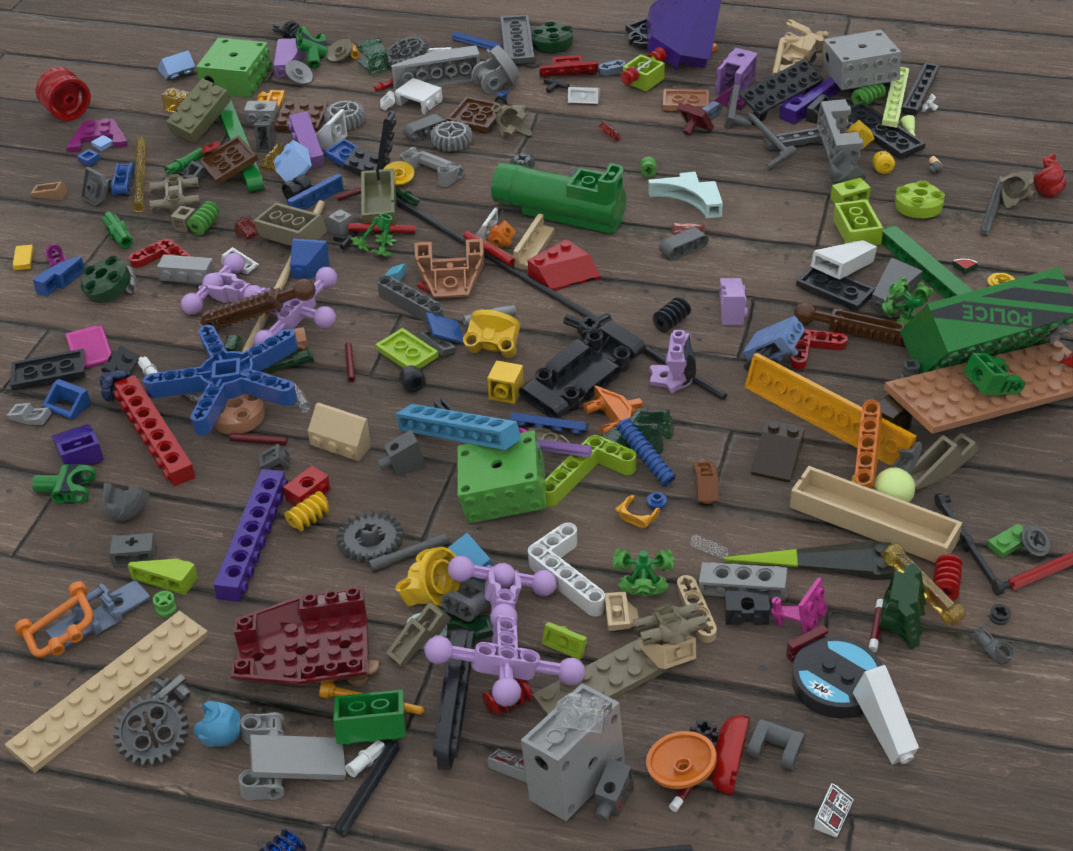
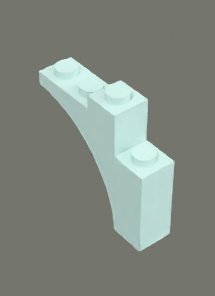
M696 172L679 173V177L648 180L649 197L679 199L697 207L704 214L705 218L722 217L723 203L715 181L699 182Z

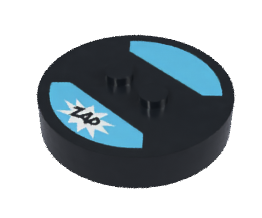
M842 637L817 639L805 645L795 657L792 671L793 690L798 699L807 708L820 715L839 719L857 717L864 713L853 691L865 671L880 667L882 664L873 651L857 641Z

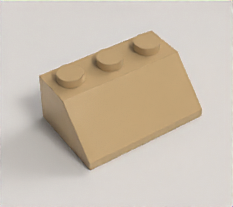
M321 403L316 404L308 428L310 445L360 461L371 448L367 418Z

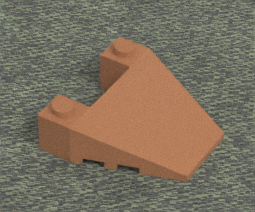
M483 239L466 240L467 257L433 259L432 242L414 243L416 269L434 299L469 297L484 267Z

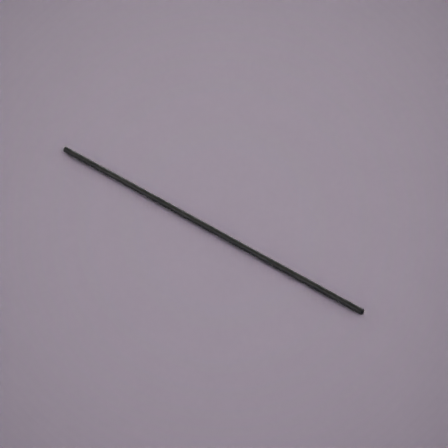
M396 197V204L466 246V239ZM484 250L485 258L580 315L597 318L596 315ZM646 346L645 354L667 365L665 356ZM697 375L692 379V382L720 399L725 400L727 398V393Z

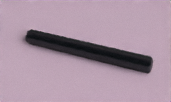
M390 740L386 744L336 823L335 832L337 834L345 836L398 753L400 749L398 742Z

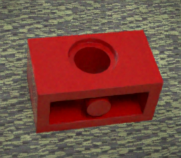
M310 466L283 486L286 501L294 507L298 503H302L304 499L309 498V496L315 495L317 491L325 495L331 490L329 476L314 466Z

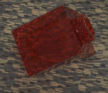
M250 215L241 217L236 221L234 231L236 233L241 232L247 240L259 234Z

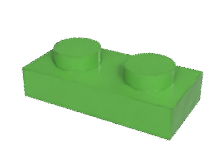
M1019 523L988 540L987 547L1000 558L1006 557L1024 546V544L1020 543L1022 538L1019 535L1023 531V527Z

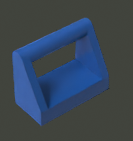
M58 379L53 383L42 408L49 407L51 412L74 420L91 404L87 389ZM60 398L74 403L70 411L54 404Z

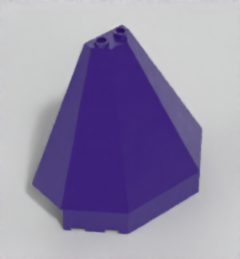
M656 0L650 6L646 21L648 52H652L658 47L663 48L667 54V58L663 62L666 64L671 63L675 70H677L678 64L705 68L707 60L711 58L721 0Z

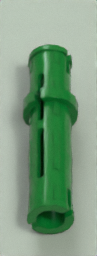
M199 147L181 159L174 160L172 164L164 167V171L170 170L166 172L168 176L177 171H182L191 161L195 162L204 157L205 153L200 154V151L203 149Z

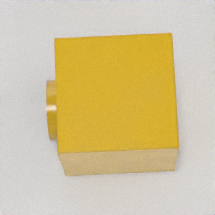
M496 360L487 378L490 400L516 404L520 396L518 390L524 385L523 365Z

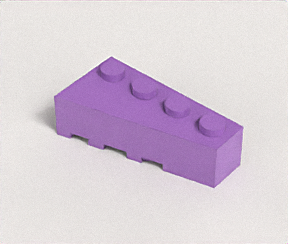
M308 112L289 115L290 122H288V128L291 131L292 139L308 148L312 165L309 169L324 166L323 153Z

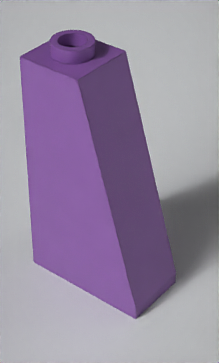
M296 38L278 39L274 60L275 78H289L285 72L286 64L292 60L301 62L306 56V52L297 49Z

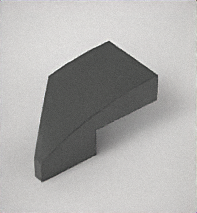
M916 442L911 449L902 448L898 450L901 457L895 461L891 468L897 467L911 474L923 447L921 442Z

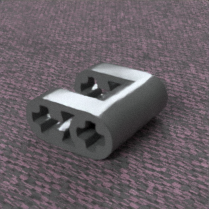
M472 578L460 585V593L450 591L441 599L444 610L465 621H472L491 607L490 601L485 599V584Z
M761 718L750 740L747 755L759 759L768 742L785 748L781 767L793 770L802 750L806 733Z

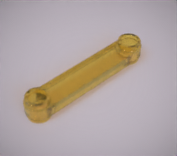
M899 543L891 544L881 552L885 563L890 566L893 565L899 572L904 573V567L914 563L906 555L904 548ZM920 569L925 598L941 614V618L947 625L952 626L960 622L966 616L962 605L953 602Z

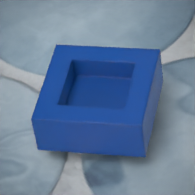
M88 149L79 154L77 158L79 162L90 166L100 160V155Z

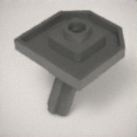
M85 167L80 198L94 206H100L106 200V194L111 187L112 179L105 180L104 175L90 167Z

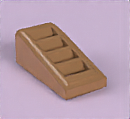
M62 181L38 184L30 195L35 198L63 200L68 193V189Z

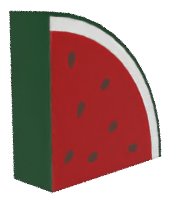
M960 258L953 260L952 266L963 273H967L977 268L978 262L972 259Z

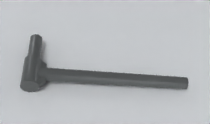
M752 112L748 114V118L781 150L778 157L766 164L769 169L797 153L793 145L786 147Z

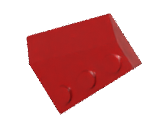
M567 239L527 260L528 275L554 291L570 287V284L575 282L580 284L586 283V280L590 278L595 280L601 279V275L590 255Z

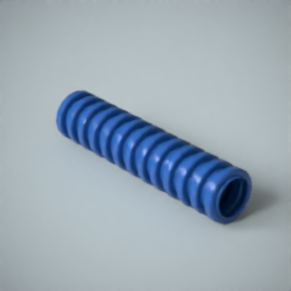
M630 418L620 421L617 424L616 430L620 431V435L623 436L624 440H627L631 448L635 449V453L638 454L639 458H642V462L646 463V467L649 468L650 472H653L657 480L661 481V485L666 486L675 479L676 474L672 472L671 468H668V464L664 463V459H660V454H657L655 449L653 450V446L649 445L650 442L646 440L645 436H642L640 431L638 432L639 429L635 427Z

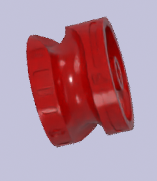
M55 67L49 69L41 75L36 84V97L38 101L59 120H75L82 116L90 105L91 94L88 86L67 68Z

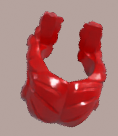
M1055 154L1043 157V167L1046 169L1041 170L1033 177L1034 188L1043 197L1057 196L1066 187L1067 181L1064 177V171L1058 161H1055Z

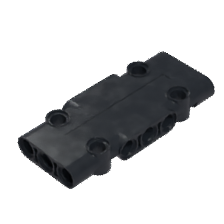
M608 320L598 329L589 330L586 340H575L550 359L545 367L539 368L535 373L536 378L531 379L518 390L523 400L549 418L559 419L568 411L577 410L583 399L590 400L593 398L594 385L604 389L619 377L621 371L628 370L630 363L646 351V345L639 337L614 321Z

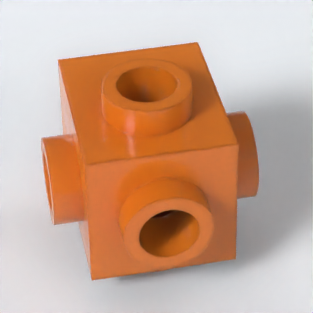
M504 220L498 225L495 224L489 230L491 233L487 239L491 244L500 249L502 247L507 248L513 242L511 239L516 231Z

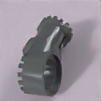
M984 625L980 626L969 636L971 640L974 639L979 644L984 654L988 652L995 662L998 661V664H1007L1015 655L1014 649L1010 644L1003 641L1000 642L997 638L994 639L985 629ZM999 649H1000V650H1003V652H1005V655H1007V656H1006V657L1003 656V655L1000 653Z

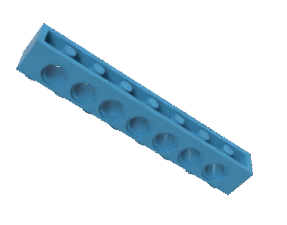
M411 404L395 413L400 431L407 432L412 430L416 434L502 450L521 440L517 421Z

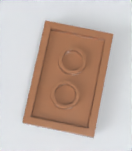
M664 89L663 110L669 112L678 111L677 106L679 103H688L696 109L703 108L709 104V90Z

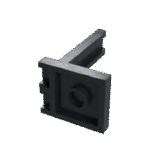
M390 111L388 117L383 121L379 154L355 147L345 161L343 169L360 175L361 171L376 170L377 180H380L379 170H383L385 166L390 164L391 158L389 154L393 147L391 141L395 134L393 128L397 121L395 119V111Z

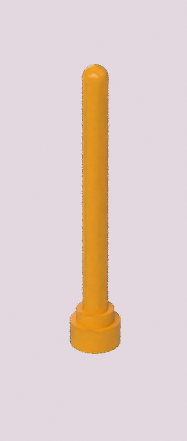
M334 682L321 683L319 696L330 699V697L334 698L335 696L362 694L361 692L340 688ZM405 703L406 712L417 715L424 713L422 706Z

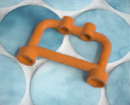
M77 581L72 583L68 588L71 598L34 624H32L30 619H21L15 624L14 627L17 635L24 637L33 656L41 658L51 653L57 656L65 651L64 644L69 640L72 643L82 640V631L93 620V610L86 598L88 590L84 582ZM79 603L85 615L84 619L77 625H70L66 629V633L60 637L51 638L46 647L39 649L33 634Z

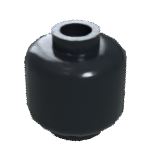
M409 365L401 370L399 380L407 391L417 392L425 385V375L417 366Z

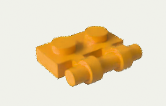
M270 90L269 93L262 91L258 95L257 101H277L280 111L285 98V90Z

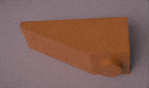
M693 462L698 501L705 504L718 501V475L713 462Z

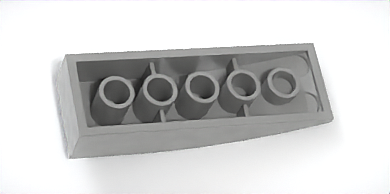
M476 45L433 52L391 65L394 93L412 78L435 86L472 82V70L480 63V54Z

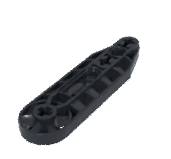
M469 629L452 630L450 637L452 646L474 649L475 631ZM450 658L446 662L436 733L433 742V757H437L438 770L451 771L454 758L458 757L471 672V662Z

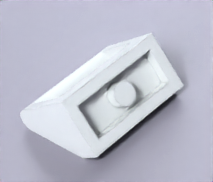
M568 87V103L598 104L600 88Z

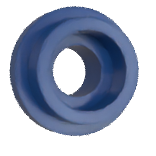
M651 493L647 497V504L652 510L656 508L662 510L667 504V497L662 493Z

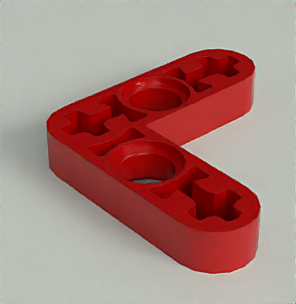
M162 239L132 253L129 256V262L131 267L140 268L161 258L163 255L190 256V254L171 239Z
M805 329L795 345L798 354L795 356L791 355L790 365L794 369H804L807 365L809 347L844 350L847 347L848 338L842 333Z

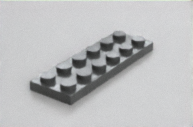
M500 16L504 51L515 64L535 62L529 16Z

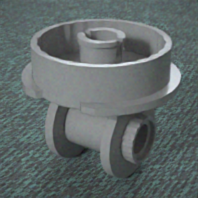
M498 45L491 50H485L488 60L478 63L473 68L471 73L473 82L481 85L482 90L488 94L497 92L505 81L513 87L515 85L514 81L520 77V72L509 55Z

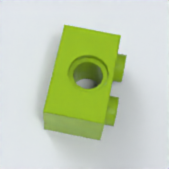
M861 177L832 185L830 199L834 203L865 199L869 201L871 187Z

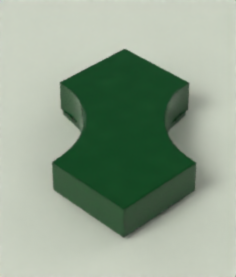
M443 609L451 617L447 623V630L475 631V641L493 637V627L488 615H479L472 621H465Z

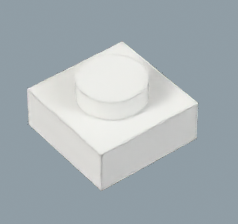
M389 90L380 100V108L384 111L391 108L395 103V94Z

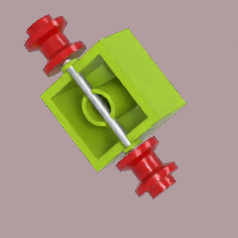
M658 47L650 52L648 57L640 54L624 65L623 72L620 74L621 81L625 85L634 86L643 91H648L664 79L665 63L663 61L667 58L665 50Z

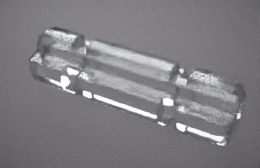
M696 534L690 539L692 547H700V550L714 556L717 554V557L721 559L729 554L727 547L722 545L719 547V544L705 538L702 540V537Z

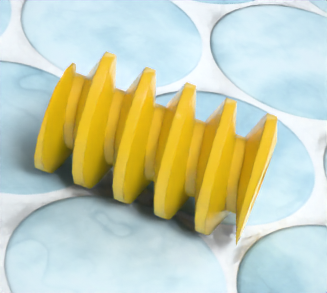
M317 491L315 495L309 496L302 503H298L296 507H292L290 511H286L284 513L285 519L291 527L297 528L302 532L304 531L303 525L308 528L310 527V522H317L316 517L322 519L323 514H329L328 501L322 492Z

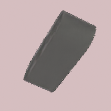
M433 114L407 124L403 129V133L412 142L416 143L430 138L433 127L436 124H441V122H447V120L440 114Z
M694 227L663 240L659 245V250L670 260H676L704 248L709 238L701 230Z

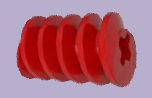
M942 555L935 562L932 592L937 599L943 602L955 601L960 595L963 562L956 555Z
M514 678L521 688V696L518 702L522 706L525 705V697L529 702H532V690L528 681ZM490 689L489 693H482L484 705L490 715L494 712L500 717V709H503L505 713L509 712L508 706L499 705L494 700L492 689ZM516 703L511 706L514 710L517 709Z

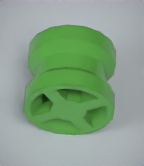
M645 157L641 160L642 175L645 177L654 176L657 172L655 159Z
M161 591L153 597L156 614L159 617L167 618L174 615L177 611L172 592Z

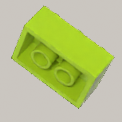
M867 199L835 203L833 221L845 244L863 240L873 245H881L883 227Z

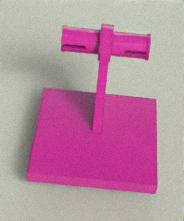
M822 578L816 579L798 606H782L780 598H773V608L771 611L775 617V624L782 626L785 623L784 618L801 622L803 634L815 629L821 617H824L827 612Z

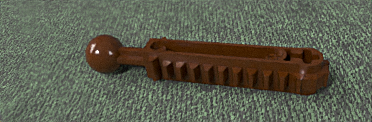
M299 279L293 288L281 291L280 288L274 289L270 287V291H264L261 294L257 293L255 296L251 295L249 298L245 297L243 300L239 299L237 302L233 301L231 304L227 303L225 306L221 305L219 308L214 307V309L204 311L200 323L203 326L212 325L215 330H219L221 327L225 328L227 325L231 326L240 321L244 322L246 319L250 320L252 317L256 318V316H262L264 313L268 314L270 311L275 312L277 310L280 312L283 303L295 298L301 301L312 299L316 292L315 285L309 279Z
M802 302L794 309V316L802 324H809L815 320L830 324L829 330L833 332L837 331L906 347L900 331L907 324L848 312L841 308H834L832 314L816 311V308L809 302Z

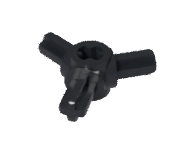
M605 313L597 318L592 316L583 317L582 320L566 315L563 323L578 329L577 332L586 340L589 330L598 329L608 320H612L609 313Z

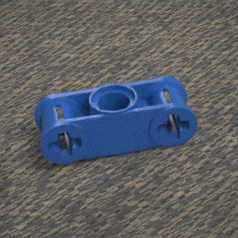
M130 162V164H116L113 182L111 183L113 196L119 194L130 196L133 177L135 176L133 162Z

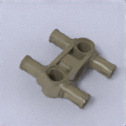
M171 174L162 182L149 183L151 193L165 191L164 199L150 200L151 211L166 209L174 213L180 206L200 205L199 194L184 196L185 188L199 187L198 177L183 179V177L177 174Z
M696 602L682 607H677L673 604H663L656 607L652 615L633 619L636 632H640L644 646L661 640L668 644L681 643L686 640L689 633L708 628L706 617L704 614L700 616Z

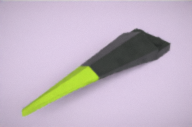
M870 541L723 558L725 563L799 567L871 580L891 579L895 572L891 542L870 544Z

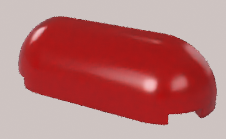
M736 715L727 719L719 730L715 746L717 761L714 770L709 775L710 781L719 791L731 795L734 793L750 723V717Z

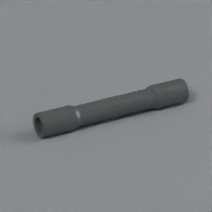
M442 533L410 547L368 560V565L371 572H375L393 563L418 555L425 549L448 545L449 541L446 534Z

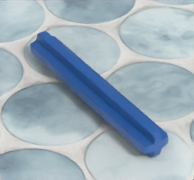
M459 32L452 33V39L489 50L497 45L502 48V44Z

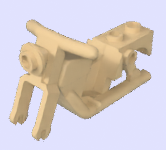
M788 20L786 22L787 27L804 33L805 36L799 37L791 32H787L784 37L780 38L772 75L803 59L809 62L815 50L822 51L818 65L823 66L824 39L829 38L828 32L818 31L814 34L809 27L794 20Z

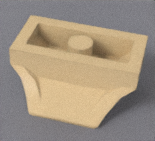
M626 592L604 593L608 631L635 627L633 619H638L637 608L628 602Z

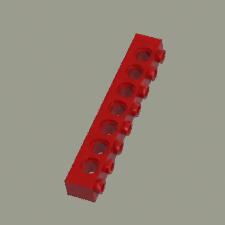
M133 375L115 382L113 394L116 401H120L122 411L127 412L129 422L134 423L133 426L137 435L141 434L140 437L144 446L148 445L149 454L151 457H155L157 467L163 469L162 473L165 480H170L174 487L194 479L195 474L192 463L136 376Z

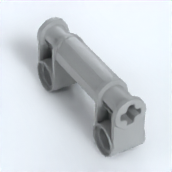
M411 147L400 154V161L409 163L414 170L421 165L437 170L438 185L441 187L451 186L465 174L464 166L455 165L452 161L440 158L426 151H419L415 147Z
M278 712L246 714L240 720L242 740L249 744L251 734L285 736L282 730V725L285 721L284 716ZM251 769L245 770L239 775L240 796L246 801L276 800L284 796V788L282 787V780L284 778L251 777Z

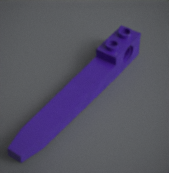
M830 77L805 95L798 94L780 105V119L795 125L806 117L807 107L821 94L832 98L841 89Z

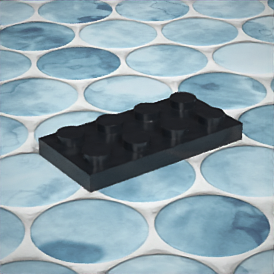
M810 267L796 280V286L855 311H858L872 297L875 290L874 287L846 276L839 280L813 267Z
M83 348L12 362L10 380L12 391L54 383L58 379L66 381L86 377L85 350Z

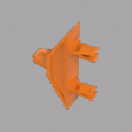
M594 385L595 400L583 403V409L587 415L600 409L612 422L599 426L603 437L612 435L615 432L620 434V431L616 430L617 424L625 418H630L632 422V416L643 411V402L640 398L627 401L624 396Z

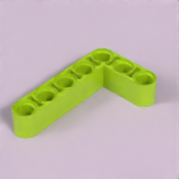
M598 435L588 437L581 445L592 447V454L589 458L570 455L545 479L547 506L552 507L558 504L597 464L623 475H633L637 471L635 451Z

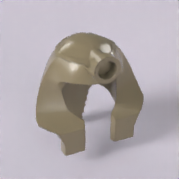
M495 103L492 106V111L496 114L499 132L503 138L510 134L513 136L515 132L532 136L531 130L524 124V120L528 116L526 105L501 106Z
M1031 171L1013 172L999 180L1003 202L1007 209L1015 208L1021 199L1027 198L1030 200L1034 195L1035 191L1031 189V184L1034 181Z

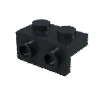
M119 346L117 351L113 350L108 358L110 362H105L101 371L104 373L116 370L130 372L137 362L139 355Z

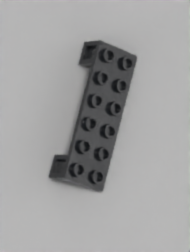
M803 59L740 92L739 97L754 111L753 114L762 122L766 119L770 109L803 91L805 94L821 84L824 78Z

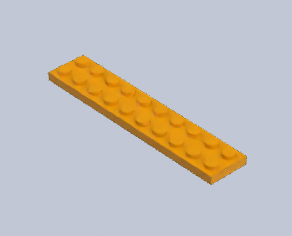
M759 353L753 354L744 388L858 448L862 407ZM882 418L878 460L892 466L901 457L898 450L902 448L911 449L917 436Z

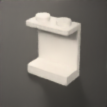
M412 78L395 91L397 105L401 106L409 99L420 102L422 114L427 113L443 101L441 87Z

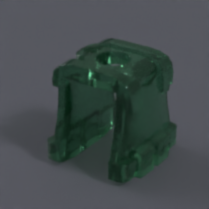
M380 38L364 40L356 45L357 50L366 56L357 60L358 64L363 66L369 74L389 69L388 54Z
M639 408L630 418L631 422L639 429L638 432L640 431L642 436H645L646 440L650 442L649 445L653 446V450L655 449L657 454H662V437L669 440L673 437V417L670 415V411L666 409L651 411L646 408Z

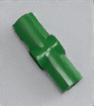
M111 212L105 213L102 221L107 228L110 238L112 240L115 239L120 247L124 249L130 248L133 238L128 233L124 221H120L116 214Z

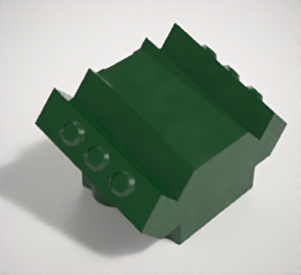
M914 563L905 566L904 573L895 571L883 597L879 626L898 633L910 649L920 646L919 635H922L921 617L925 615L924 605H926L922 572Z

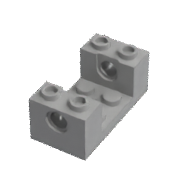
M846 99L821 101L817 128L830 164L836 154L843 150L848 162L856 167L858 160L861 158L860 150L863 148V139L860 138L858 132L844 133L846 127H848V116L851 114V107L848 106Z

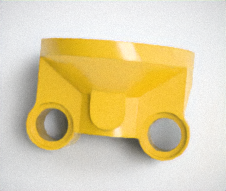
M476 310L471 314L468 331L463 337V342L470 353H478L481 349L492 352L500 351L503 357L512 358L517 353L516 343L520 323L514 317L499 311ZM476 340L474 344H469L471 341ZM506 346H511L509 349L504 350Z
M436 547L425 549L417 555V562L410 567L408 577L396 585V591L406 606L428 604L430 602L438 607H442L441 599L445 594L450 591L459 593L461 582L452 580L447 571L449 562L456 557L450 549Z

